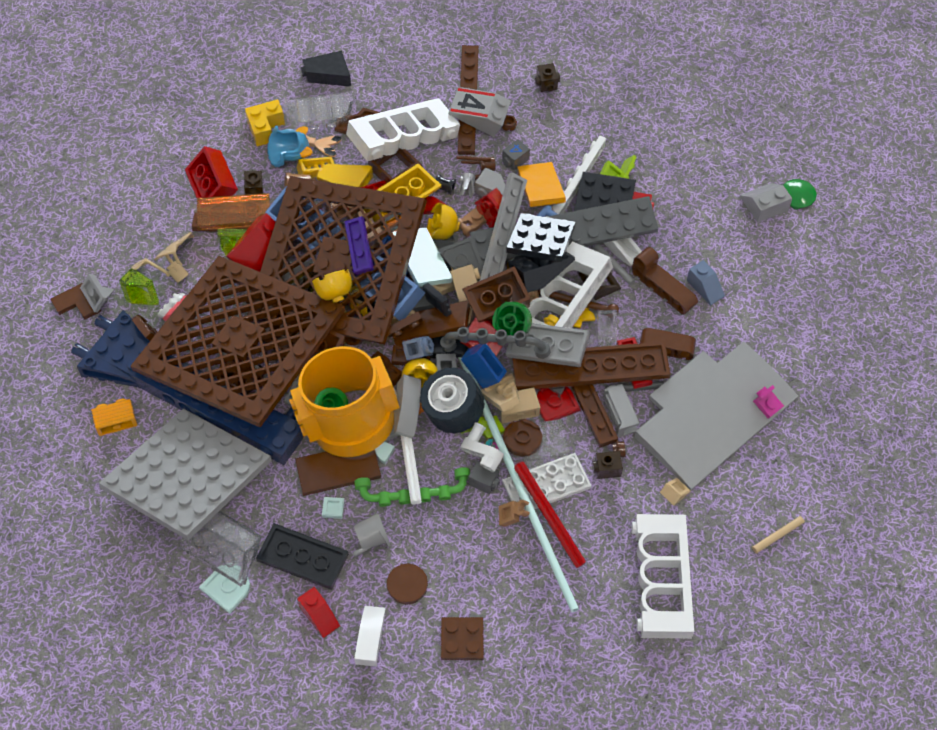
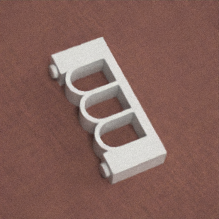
M438 98L349 120L346 135L365 160L371 161L382 158L383 155H393L398 151V148L406 150L415 149L420 142L423 144H434L439 139L443 142L457 138L460 124L455 117L448 114L449 110ZM425 120L432 129L422 126L419 121ZM405 125L411 134L402 132L398 126ZM383 130L390 140L381 138L376 132Z
M572 242L566 251L575 257V261L549 284L540 289V298L530 302L528 309L532 315V323L548 325L534 319L539 312L548 310L561 316L555 326L572 328L612 270L613 265L610 257ZM576 270L589 275V277L580 286L562 278L563 275L569 271ZM562 290L575 295L569 306H565L549 299V295L555 291Z
M637 514L635 522H632L631 530L632 534L636 535V541H639L637 556L642 565L639 570L638 581L644 590L640 599L641 616L637 618V631H641V638L692 639L694 621L686 515ZM649 541H677L678 556H652L646 553L643 544ZM653 567L678 568L679 584L652 583L646 578L644 572ZM650 595H680L681 611H655L647 605L646 598Z

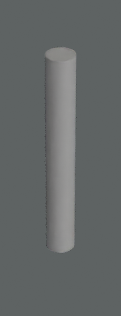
M600 244L594 247L595 251L610 257L613 269L629 285L635 282Z

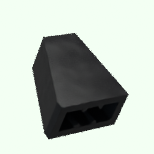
M342 50L302 59L303 67H300L302 77H306L308 83L351 86V77Z

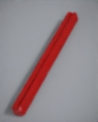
M523 461L517 463L514 467L515 471L576 568L583 566L586 560Z

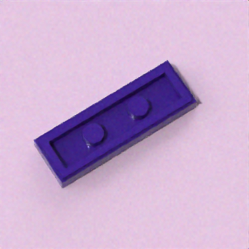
M360 216L344 221L354 274L359 275L374 270L364 218Z

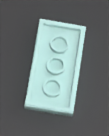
M419 228L407 268L414 283L419 287H423L426 283L430 285L452 283V275L438 252L427 228Z

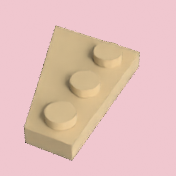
M513 373L503 377L499 383L481 390L485 400L502 412L510 411L515 405L520 403Z

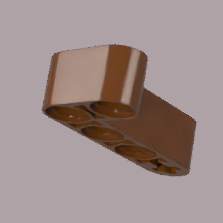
M646 247L633 260V275L635 277L638 276L642 283L654 289L653 292L662 299L665 298L668 304L682 315H685L698 303V298L692 291L659 266L658 253L652 247Z

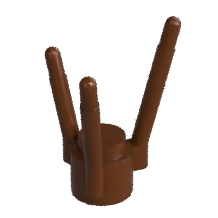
M456 156V159H462V164H479L481 171L485 168L492 171L496 170L494 157ZM481 174L476 175L475 180H477Z

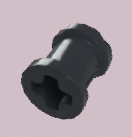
M438 174L436 180L441 184L440 190L447 191L451 195L455 188L456 179L450 180Z

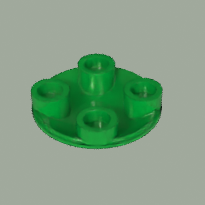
M792 179L783 184L792 197L791 208L798 210L809 207L815 202L817 193L809 182L802 179Z

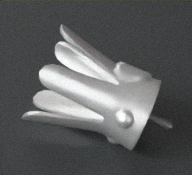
M470 171L462 174L460 185L456 191L458 192L461 186L459 196L464 195L465 190L469 188V196L473 197L475 175L471 174Z

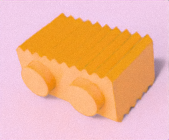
M118 399L115 403L108 405L100 404L96 408L91 409L95 428L99 436L138 426L130 399Z

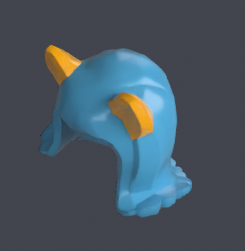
M278 126L274 127L267 145L268 158L274 167L279 168L284 165V161H298V159L313 154L306 138L308 127L302 126L297 130H279Z

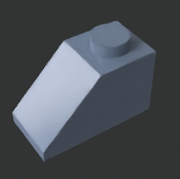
M704 260L689 269L687 281L710 306L725 297L716 272Z

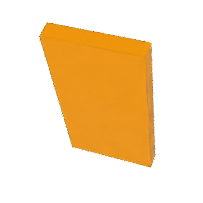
M552 162L517 166L519 176L527 180L524 192L530 207L566 203L564 191Z

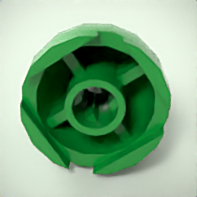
M505 302L494 312L493 327L497 331L503 329L507 335L514 336L517 331H524L527 335L531 329L532 315L524 304Z

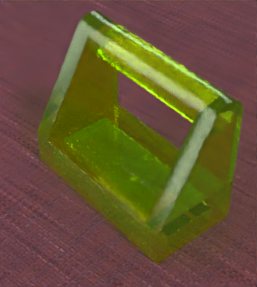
M130 268L119 280L125 299L129 303L140 305L159 304L154 283L148 277Z

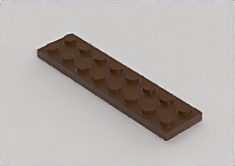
M665 342L588 347L585 350L581 367L512 358L517 390L667 379L671 375Z

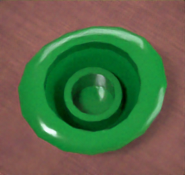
M332 387L320 391L316 396L314 404L335 408L348 405V399L343 391Z

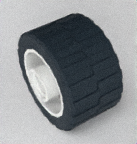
M455 367L444 368L428 377V380L423 384L424 386L420 392L421 407L437 429L445 433H462L472 428L474 423L479 421L485 408L484 396L473 377L465 370Z

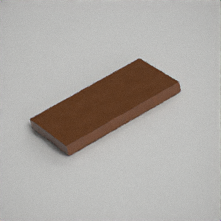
M468 300L449 304L452 314L447 317L436 308L418 311L423 319L420 322L421 325L412 330L410 328L404 330L403 335L394 339L395 345H403V341L428 336L435 338L445 336L449 332H457L461 327L467 328L470 313Z
M375 449L356 457H339L325 451L295 458L303 496L354 485V481L358 478H369L370 481L381 478Z

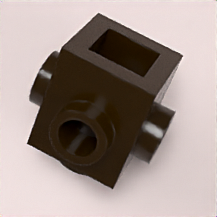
M554 63L538 65L535 76L536 86H539L541 92L557 90L560 74L556 72Z

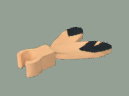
M306 135L309 147H316L329 157L336 156L335 150L330 146L341 142V137L329 136L316 140V138Z

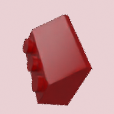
M204 146L185 168L201 209L228 201L238 191L220 150Z

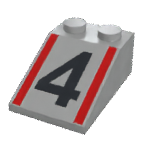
M458 87L448 114L495 137L503 126L511 100L493 92Z

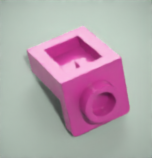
M773 385L768 389L764 386L756 393L758 397L753 400L768 419L784 407L772 392L775 389Z

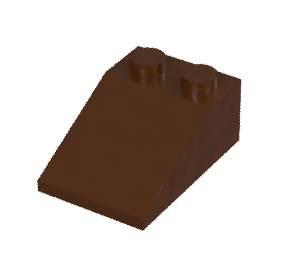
M515 266L462 288L478 322L492 320L495 310L505 302H519L527 308L530 307L531 298Z

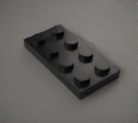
M273 523L256 560L332 590L349 552Z

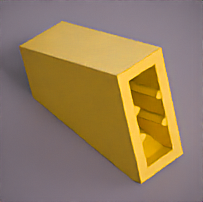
M326 164L317 174L318 181L354 187L366 186L373 178L372 167L369 165Z

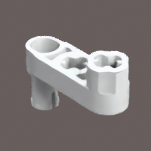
M475 422L468 437L464 438L459 448L473 456L482 458L480 466L495 472L504 453L494 447L478 442L486 428Z

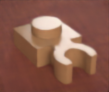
M519 500L518 502L511 501L500 505L499 525L506 527L519 522V516L527 517L530 512L524 510V507L529 505V502Z

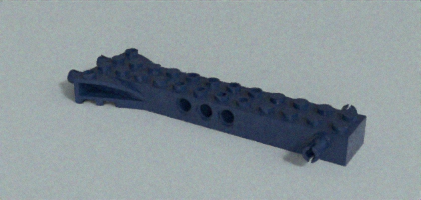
M124 310L114 321L102 315L96 318L95 326L104 329L105 332L90 350L79 343L75 344L76 347H72L71 353L82 358L81 362L77 365L81 377L98 378L100 381L109 380L114 381L116 384L141 388L180 410L185 409L270 455L271 459L282 465L286 464L304 438L300 425L296 421L292 406L286 414H282L274 409L260 428L133 371L131 368L132 363L150 341L145 338ZM172 355L167 356V360L176 358ZM185 362V363H182L183 367L189 365V364L186 363V362Z

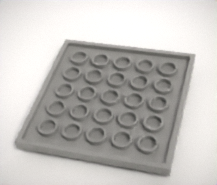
M182 409L100 481L99 485L104 491L189 541L272 460L270 455L193 413Z

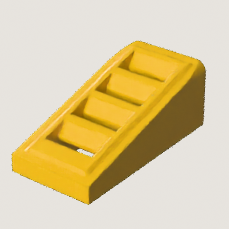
M332 157L298 159L296 168L298 174L310 175L311 178H315L319 170L324 168V163L334 164Z

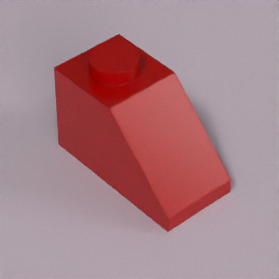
M315 587L297 598L299 608L322 638H325L340 627L329 605Z

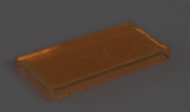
M270 194L197 198V229L251 226L255 219L265 214L270 207Z

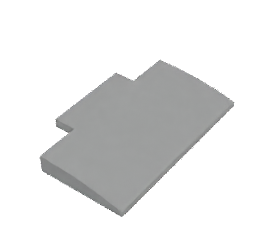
M744 341L718 363L706 352L702 351L650 394L649 400L661 411L636 431L634 438L686 487L692 490L799 396ZM773 385L775 389L772 392L784 407L768 419L753 400L758 397L756 393L764 386L768 389Z

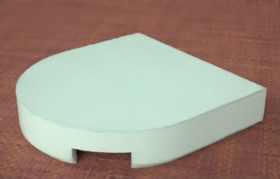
M238 566L220 567L200 585L199 589L230 614L247 596L250 589V581L246 572Z

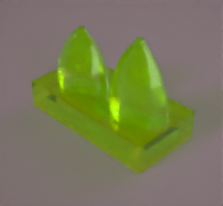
M218 228L217 236L220 238V245L226 256L235 246L236 240L239 241L247 230Z

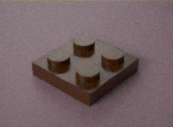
M441 617V660H484L483 617Z

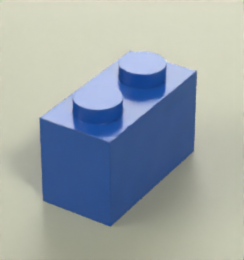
M478 344L469 348L461 358V361L482 389L499 383L507 372L487 344Z

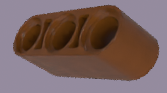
M653 328L642 330L640 343L665 342L667 356L679 359L683 357L686 360L693 359L696 339L694 337Z

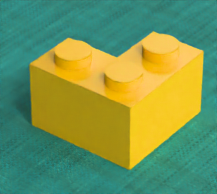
M278 99L245 108L247 122L257 147L268 144L269 136L272 133L271 128L285 125L283 110Z

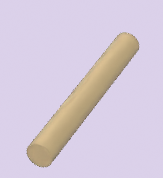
M799 516L752 546L753 551L756 554L802 525L805 522L804 519Z

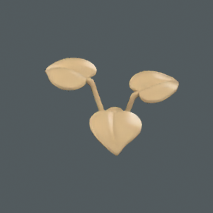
M189 232L179 240L171 243L154 259L157 261L165 256L171 263L167 267L169 271L145 258L134 264L126 272L122 283L125 284L130 274L146 264H150L168 277L171 275L179 283L189 273L183 268V264L180 262L176 251L186 239L194 238L193 233ZM169 254H173L176 261H173Z

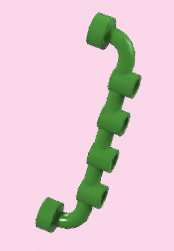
M462 467L454 470L455 480H459L456 486L443 485L438 488H420L421 503L430 502L431 496H439L441 501L450 500L451 494H457L464 490L470 475V469ZM358 478L354 481L355 490L360 491L364 500L379 502L380 507L390 506L393 500H399L400 505L411 503L409 490L407 489L392 493L384 491L378 494H370L368 492L371 488L369 478Z

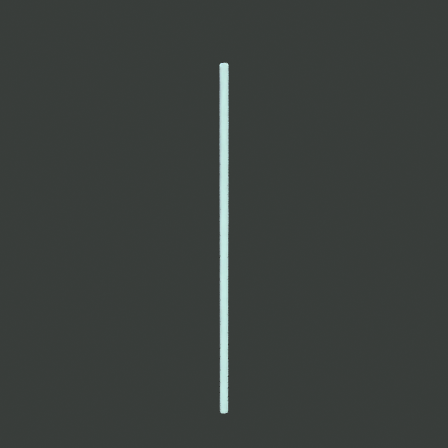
M458 358L463 370H465L473 377V375L461 361V358ZM484 398L485 408L483 409V415L498 449L504 453L503 460L521 500L529 502L525 509L530 512L528 515L570 611L576 612L579 610L578 605L525 487L514 469L515 465Z

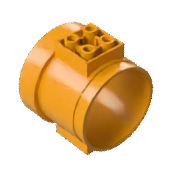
M340 346L324 350L306 363L299 376V387L290 390L292 398L289 399L303 436H308L310 443L316 441L323 450L339 457H356L369 453L379 447L388 438L393 429L394 410L400 408L392 382L381 357L377 356L371 359L367 353L360 349ZM334 387L344 393L356 390L366 391L359 399L345 406L328 408L314 404L316 396L326 388Z

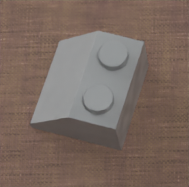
M773 183L740 195V198L757 223L789 211L792 197L783 185Z

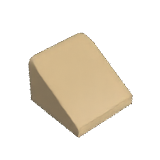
M678 478L666 483L660 491L673 506L691 492Z

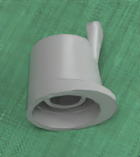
M378 513L353 525L362 547L353 552L354 557L360 556L372 547L386 544L388 547L391 546Z

